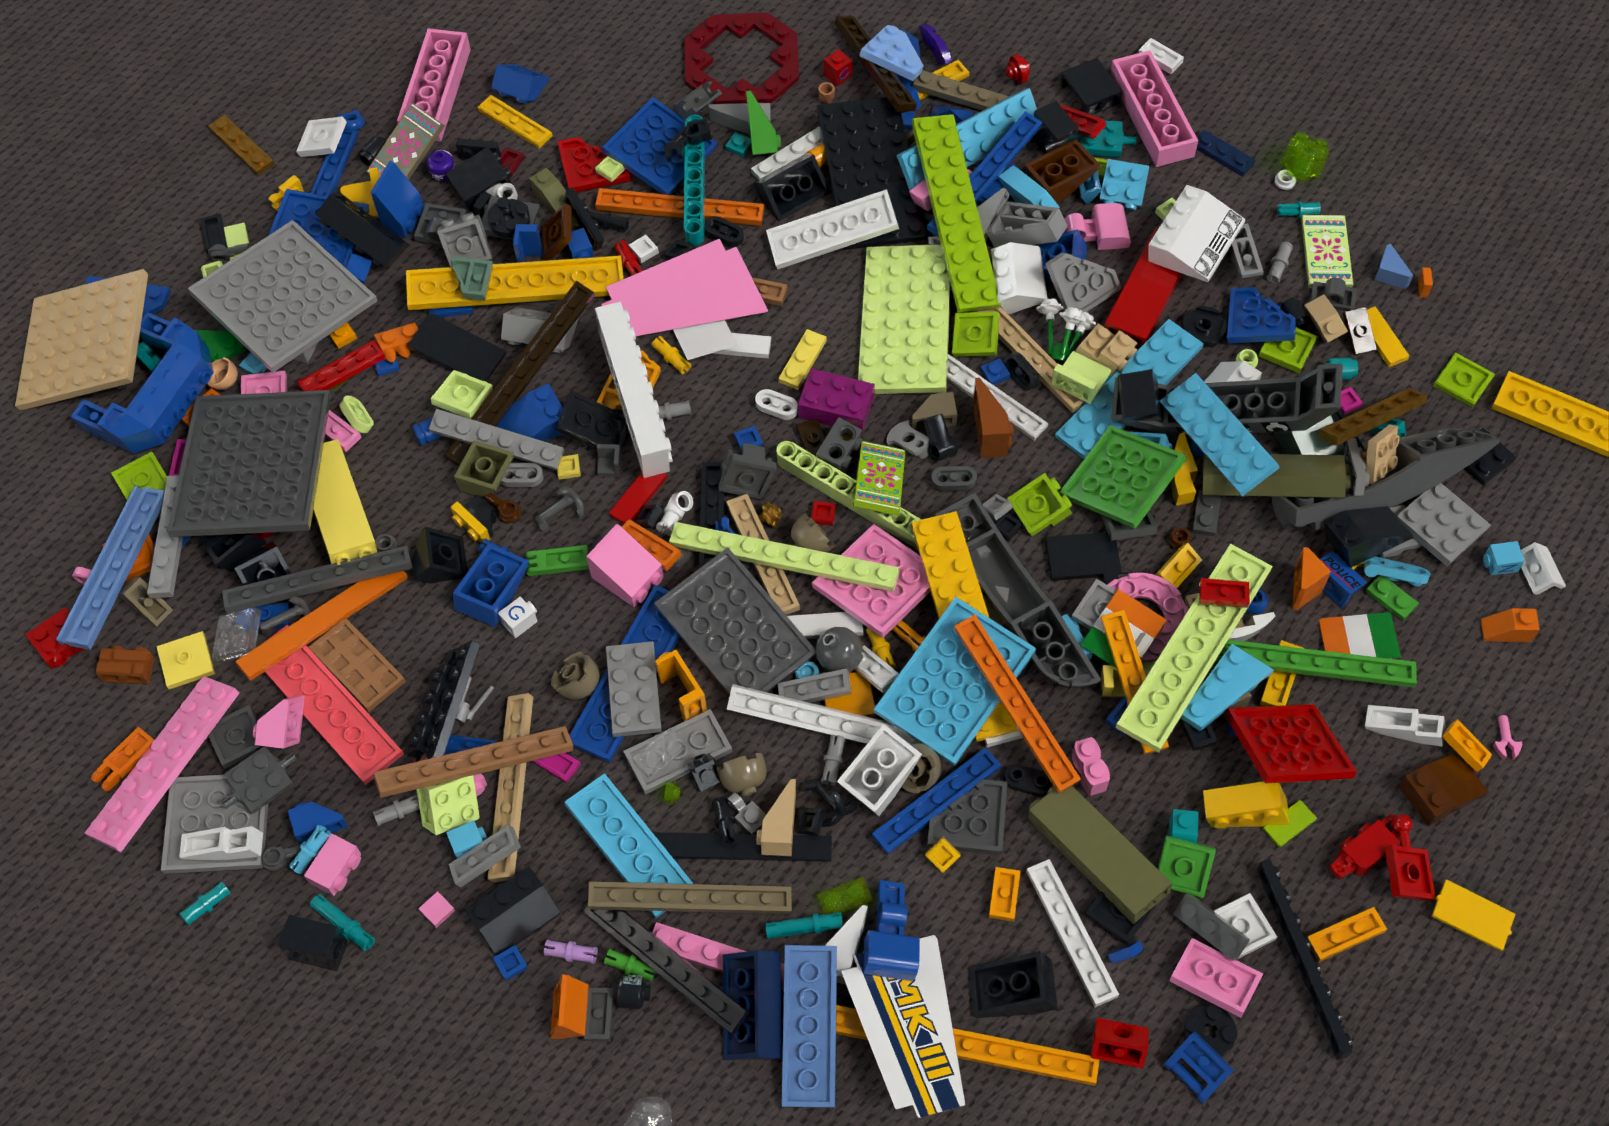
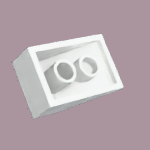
M883 724L837 782L880 816L893 800L922 754Z

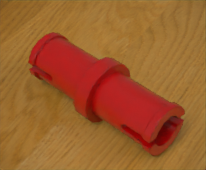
M620 241L622 248L617 242L614 245V249L621 256L622 266L627 268L631 276L642 272L643 270L637 262V256L631 252L626 241Z

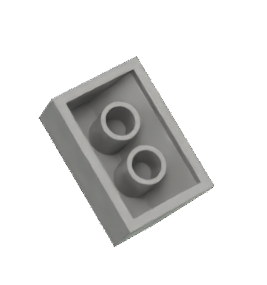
M521 307L509 310L503 314L501 339L508 340V343L512 345L529 344L551 313ZM578 319L553 352L560 353L570 347Z

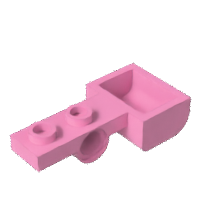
M1096 204L1092 211V219H1084L1079 213L1070 214L1065 218L1067 228L1064 232L1078 229L1085 242L1096 241L1098 250L1130 247L1129 230L1124 207L1121 204Z

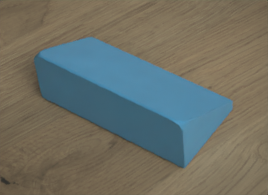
M1097 171L1079 186L1081 198L1086 204L1090 203L1102 191Z

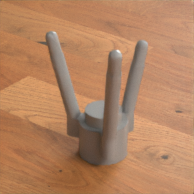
M470 676L455 722L465 724L466 720L471 721L475 712L494 689L493 686H490L472 709L469 710L470 705L464 702L472 679Z

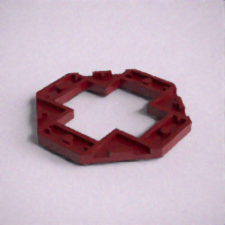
M769 13L711 15L684 37L686 86L695 90L700 85L703 86L706 82L711 81L710 90L713 92L719 89L722 92L712 104H747L746 91L750 90L758 102L773 103L799 81L797 32ZM755 28L780 46L770 54V60L781 68L758 88L742 78L730 89H727L703 72L713 63V57L702 49L725 30L742 39Z

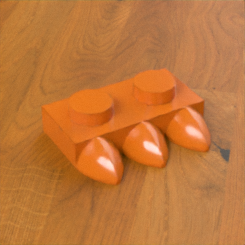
M415 323L374 334V341L385 354V359L393 363L396 360V352L404 358H409L410 350L408 349V344L419 329Z

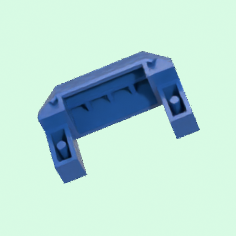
M149 312L144 315L140 328L141 338L145 343L167 353L127 409L112 402L106 410L83 399L71 415V418L82 430L133 454L164 444L167 438L171 436L174 428L185 416L187 410L195 401L196 396L199 395L204 386L210 381L214 373L209 347L195 330L177 318H173L169 322Z

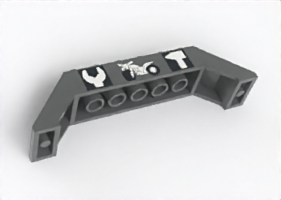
M1342 363L1318 365L1317 369L1299 378L1206 383V385L1250 433L1305 431L1340 410L1343 365ZM1118 377L1115 378L1111 415L1113 422L1154 433L1166 434L1171 437H1179L1181 433L1189 436L1161 403L1162 421L1123 420ZM1158 383L1160 400L1179 385H1163Z

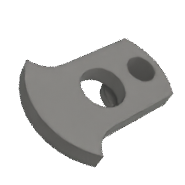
M909 420L895 425L888 433V445H898L914 456H919L920 459L926 458L929 455V438L910 427ZM907 436L915 437L911 442L903 441Z

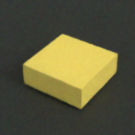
M578 454L562 456L557 470L558 479L581 476Z

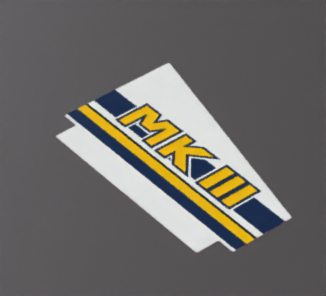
M936 936L920 938L919 969L914 981L863 974L864 952L853 954L857 967L842 970L841 973L895 1109L913 1105L917 1117L921 1118L964 1106L965 1100Z

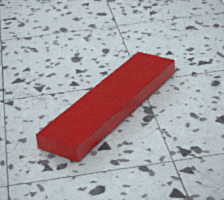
M372 340L297 381L298 387L301 391L329 390L384 360L385 354L375 341Z

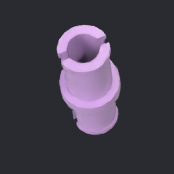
M547 940L545 946L555 949L544 948V956L564 958L567 962H573V960L590 962L592 964L596 962V957L587 954L597 955V947L576 945V942L573 941L563 943Z

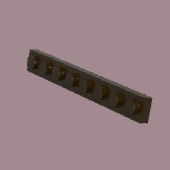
M836 16L835 25L894 109L901 113L915 111L917 103L894 72L860 57L861 49L871 39L854 16Z

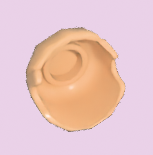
M225 357L212 362L214 373L207 384L215 390H227L233 386L238 377L235 364Z

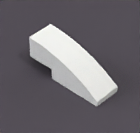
M1368 705L1365 729L1416 743L1443 747L1444 738L1442 735L1445 733L1446 726L1444 716L1419 714L1418 709Z
M250 826L233 830L220 827L182 834L179 858L183 860H232L259 857L262 850L263 832Z

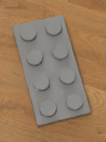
M654 642L606 646L613 737L662 732Z
M711 709L624 750V755L646 795L691 773L687 764L692 762L695 756L705 753L706 755L710 754L717 760L733 751Z

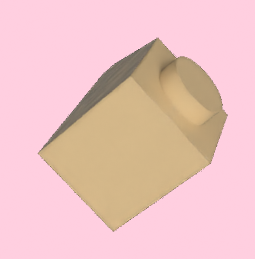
M1325 294L1304 305L1325 343L1348 332L1338 312Z

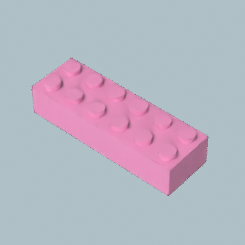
M427 29L397 123H399L411 103H413L445 125L435 140L438 142L442 141L471 50L467 33Z
M1149 50L1112 60L1110 75L1122 90L1121 100L1155 166L1159 167L1195 157L1198 139L1152 52Z

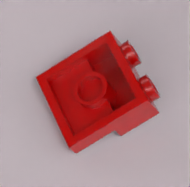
M66 607L25 634L51 669L62 666L72 655L85 650L69 646L68 644L61 645L56 640L70 614Z

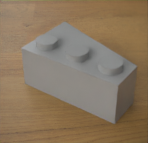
M1006 202L986 233L994 248L1010 242L1036 245L1057 242L1067 228V224L1059 208Z

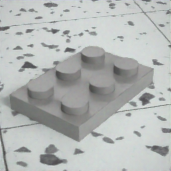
M1096 579L1072 614L1071 619L1091 630L1117 591ZM1147 632L1140 633L1135 641L1136 647H1138Z

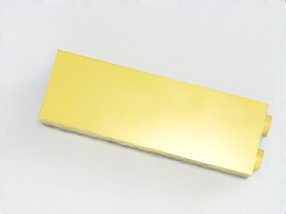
M339 440L325 442L323 444L313 511L331 564L337 563V565H340L341 561L347 560L349 562L350 559L361 558L362 556L378 552Z

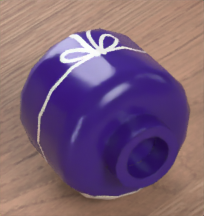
M437 150L427 157L426 163L430 176L437 181L448 180L449 178L446 173L455 168L452 155L448 151Z

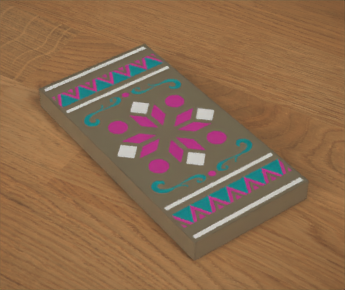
M411 103L366 172L370 174L369 169L377 167L381 175L389 161H393L409 180L445 125Z

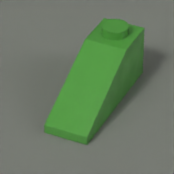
M746 91L753 155L778 152V147H781L780 135H776L775 128L752 91Z

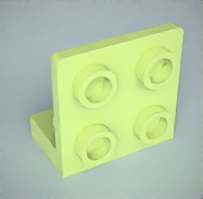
M1073 351L1063 366L1057 364L1055 367L1051 385L1091 404L1110 376L1111 369Z
M473 775L439 785L416 789L422 826L435 835L457 828L473 820H478L480 817Z

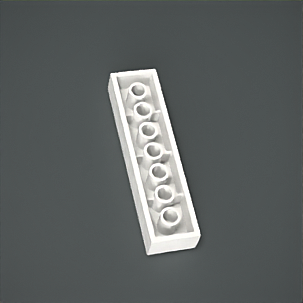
M621 302L597 307L595 312L598 333L643 477L646 478L670 472L669 463L673 462L670 452L672 451L669 438L665 437L663 419L659 418L658 403L652 396L654 394L651 382H648L646 377L648 374L645 363L641 361L640 347L635 343L636 336L633 327H630L628 310H623Z

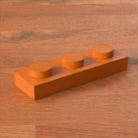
M629 519L622 526L630 536L662 564V569L668 571L682 556L678 548Z

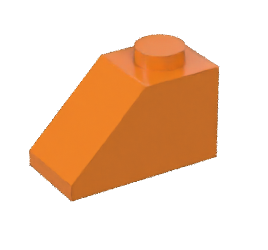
M1512 608L1481 619L1484 641L1532 642L1540 630L1536 609Z

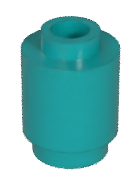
M1350 357L1329 358L1327 363H1324V365L1342 363V380H1351L1352 377H1357L1358 362L1356 359L1352 360Z

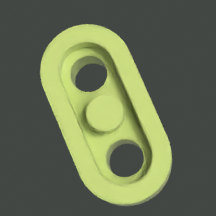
M345 396L339 404L342 413L346 416L351 427L359 433H368L374 425L372 418L358 399L352 396Z

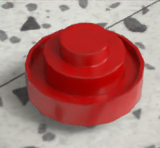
M1020 54L1010 56L1005 69L1007 77L1017 81L1018 85L1027 83L1028 75L1030 74L1027 60L1023 59Z

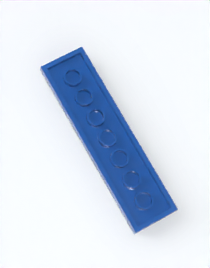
M654 585L621 645L653 641L655 660L663 653L673 651L680 636L654 606V603L667 594L669 590ZM607 668L570 733V738L574 748L611 763L625 736L613 737Z

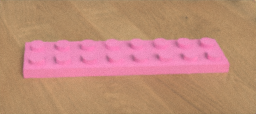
M203 676L158 737L152 742L151 748L137 762L127 778L91 823L85 834L95 841L122 852L239 695V692L234 687Z

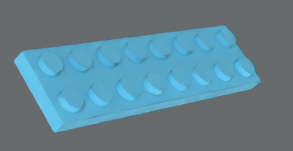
M1030 88L1024 89L956 124L967 167L984 159L1025 111L1034 116V111L1037 110ZM917 145L897 155L909 190H912L916 185L925 180Z
M1168 319L1128 360L1122 371H1117L1102 386L1092 403L1086 402L1055 433V438L1085 459L1110 425L1121 430L1127 426L1111 420L1115 378L1118 375L1152 369L1158 378V383L1167 385L1203 348L1204 343Z

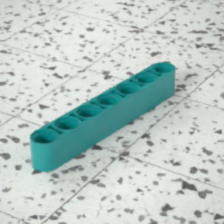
M691 115L687 117L685 127L687 122L702 120L703 118L699 115ZM705 142L695 145L688 143L685 146L684 231L686 242L694 246L702 244L705 238Z

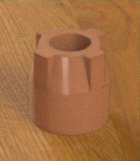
M829 82L820 84L818 88L819 101L825 104L833 101L835 98V87Z

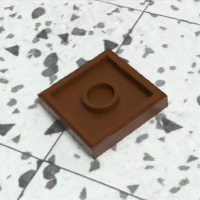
M562 205L542 225V258L545 261L552 260L572 240L570 205Z

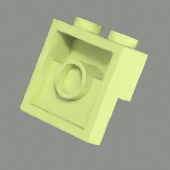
M453 370L431 397V404L471 419L493 392V386L486 381H481L465 373Z

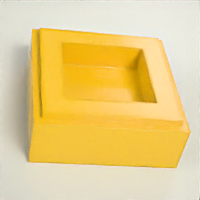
M942 837L925 853V856L943 873L961 854Z

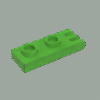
M587 545L526 552V559L529 560L527 575L536 576L589 570L586 557L588 555Z

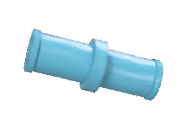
M317 825L307 842L304 841L301 844V850L293 862L290 863V868L296 867L293 871L303 874L312 859L316 858L320 852L319 849L331 835V832L326 827Z

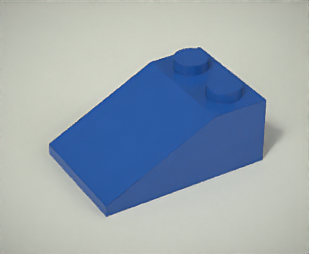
M389 161L372 189L371 195L380 222L398 236L406 238L409 232L414 230L415 222L422 215L425 206L420 193L393 161Z
M1078 229L1064 232L1057 242L1034 245L1039 246L1041 250L1045 281L1052 282L1045 263L1059 254L1067 253L1086 260L1087 244Z
M548 383L528 392L513 404L497 427L545 442L562 434L556 431V427L563 407Z
M488 543L453 592L454 610L496 627L500 622L498 613L511 603L529 565V560Z

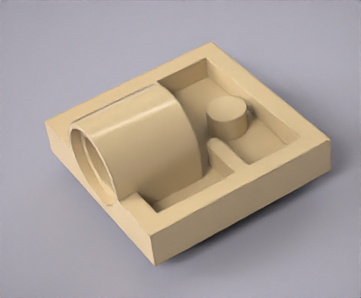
M1389 424L1368 441V449L1364 454V460L1366 463L1365 472L1369 473V484L1377 483L1391 470L1395 469L1398 462V457L1396 456V448L1399 444L1398 426Z

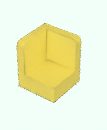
M1103 665L1101 672L1102 697H1125L1117 668L1112 665Z

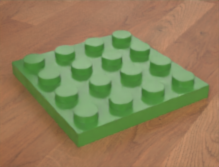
M1110 425L1059 493L1061 496L1066 495L1075 504L1136 529L1184 464L1186 457L1183 453Z

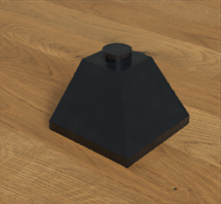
M424 527L411 559L414 580L432 584L464 578L468 572L463 537Z
M274 541L255 550L234 567L243 585L292 574Z

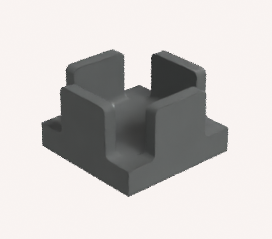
M743 443L742 455L735 454L733 450L728 449L722 461V477L718 484L719 491L737 495L748 494L751 498L762 500L776 471V462H772V458L767 457L765 459V448L761 446Z

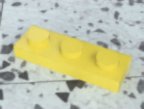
M807 329L778 378L779 383L799 390L826 343L827 337Z

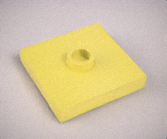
M203 631L156 646L168 689L199 680L203 676L208 677L215 674Z

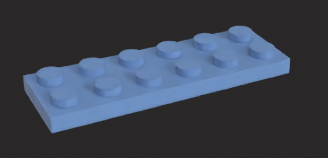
M785 945L782 1107L835 1108L837 946Z

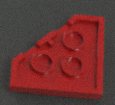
M579 137L557 141L568 189L573 187L575 192L631 181L627 169L613 182L596 173L595 167L607 157L602 152V148L595 145L592 147Z

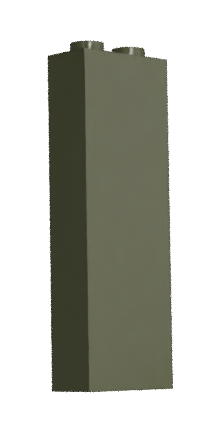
M1204 454L1203 495L1241 496ZM1269 454L1278 463L1280 468L1244 496L1345 498V491L1350 489L1351 483L1349 464H1345L1344 455Z
M1053 785L1044 798H1038L1030 805L1029 820L1100 892L1102 891L1105 897L1111 903L1113 902L1114 906L1133 925L1170 893L1172 883L1073 786L1058 793Z

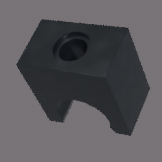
M1057 101L1034 111V117L1043 123L1032 139L1044 154L1069 143L1068 138L1079 133V127Z
M289 915L278 946L282 949L290 950L289 960L338 971L348 941L338 926Z

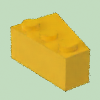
M1263 781L1203 791L1206 819L1211 827L1222 829L1226 827L1290 825L1287 798L1280 783H1265Z

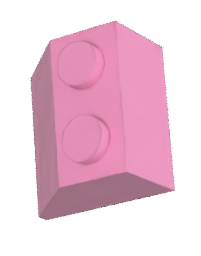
M305 695L283 699L262 716L253 729V737L256 738L255 745L284 749L298 744L301 736Z

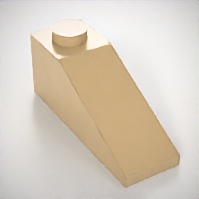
M796 779L789 781L763 819L762 830H757V845H761L762 855L792 856Z

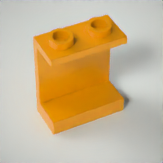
M677 650L660 655L655 660L659 682L662 684L678 675L688 691V694L679 698L682 719L687 721L707 711L705 694Z

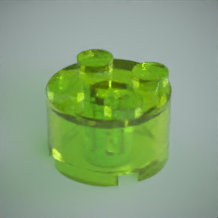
M1297 132L1288 142L1281 160L1282 168L1285 165L1288 168L1287 173L1299 179L1310 180L1314 176H1316L1315 179L1319 178L1330 154L1329 143L1324 139L1310 137L1304 132Z

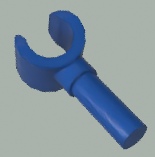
M722 517V523L715 521L716 530L736 534L729 528L728 518Z

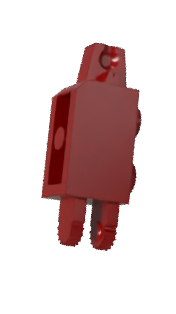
M1391 813L1382 821L1377 820L1372 825L1368 822L1358 831L1359 836L1355 839L1352 837L1346 839L1340 845L1342 850L1338 858L1329 868L1331 873L1338 880L1351 873L1363 876L1386 858L1385 847L1390 845L1398 846L1400 843L1397 839L1399 833L1395 831L1391 833L1387 826L1392 824L1395 816Z

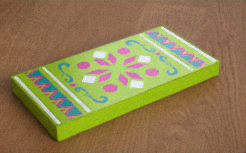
M866 441L861 443L853 502L854 507L896 516L899 515L906 450Z

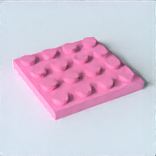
M875 524L860 536L841 556L899 567L900 572L894 592L819 576L812 582L815 590L882 638L931 591L920 555Z

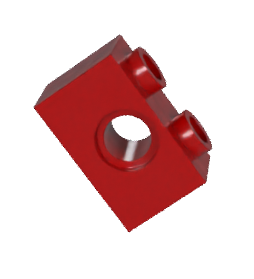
M1097 1018L1092 1038L1091 1058L1144 1068L1148 1051L1149 1028Z

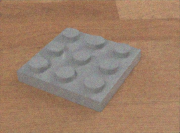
M1442 483L1423 492L1397 515L1399 520L1411 532L1413 538L1447 567L1491 526V524Z

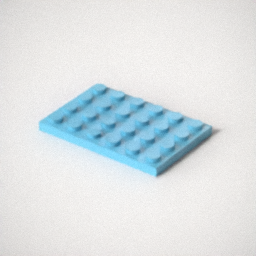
M957 597L953 599L874 708V713L917 742L928 745L941 758L953 766L957 764L1000 703L953 629L954 626L975 614L1016 678L1036 651L1035 647Z

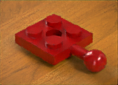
M1398 814L1392 820V828L1395 832L1399 833L1400 846L1390 845L1385 847L1392 895L1396 898L1421 901L1435 900L1436 896L1428 850L1411 847L1408 832L1412 829V820L1405 814Z

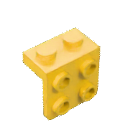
M376 167L369 169L371 181L345 185L340 190L343 195L353 202L369 204V214L374 218H379L371 195L372 189L381 176Z

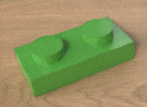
M1380 575L1365 591V593L1401 621H1404L1419 604L1383 575Z

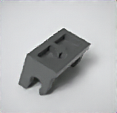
M711 81L706 82L703 86L700 85L673 105L685 121L687 117L698 114L709 104H712L722 94L719 89L713 92L710 90Z

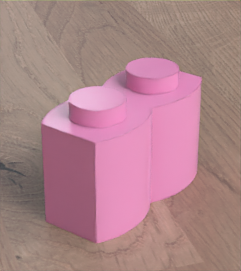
M1092 737L1076 741L1072 754L1073 764L1081 774L1082 786L1089 796L1105 792L1110 780L1109 769L1105 762L1100 759V747Z

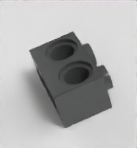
M838 417L818 449L816 457L840 471L842 468L846 469L852 460V457H850L853 450L858 451L863 442V439H861L862 430ZM848 435L851 437V440L845 441L841 436ZM837 453L840 455V458L834 459L830 454Z

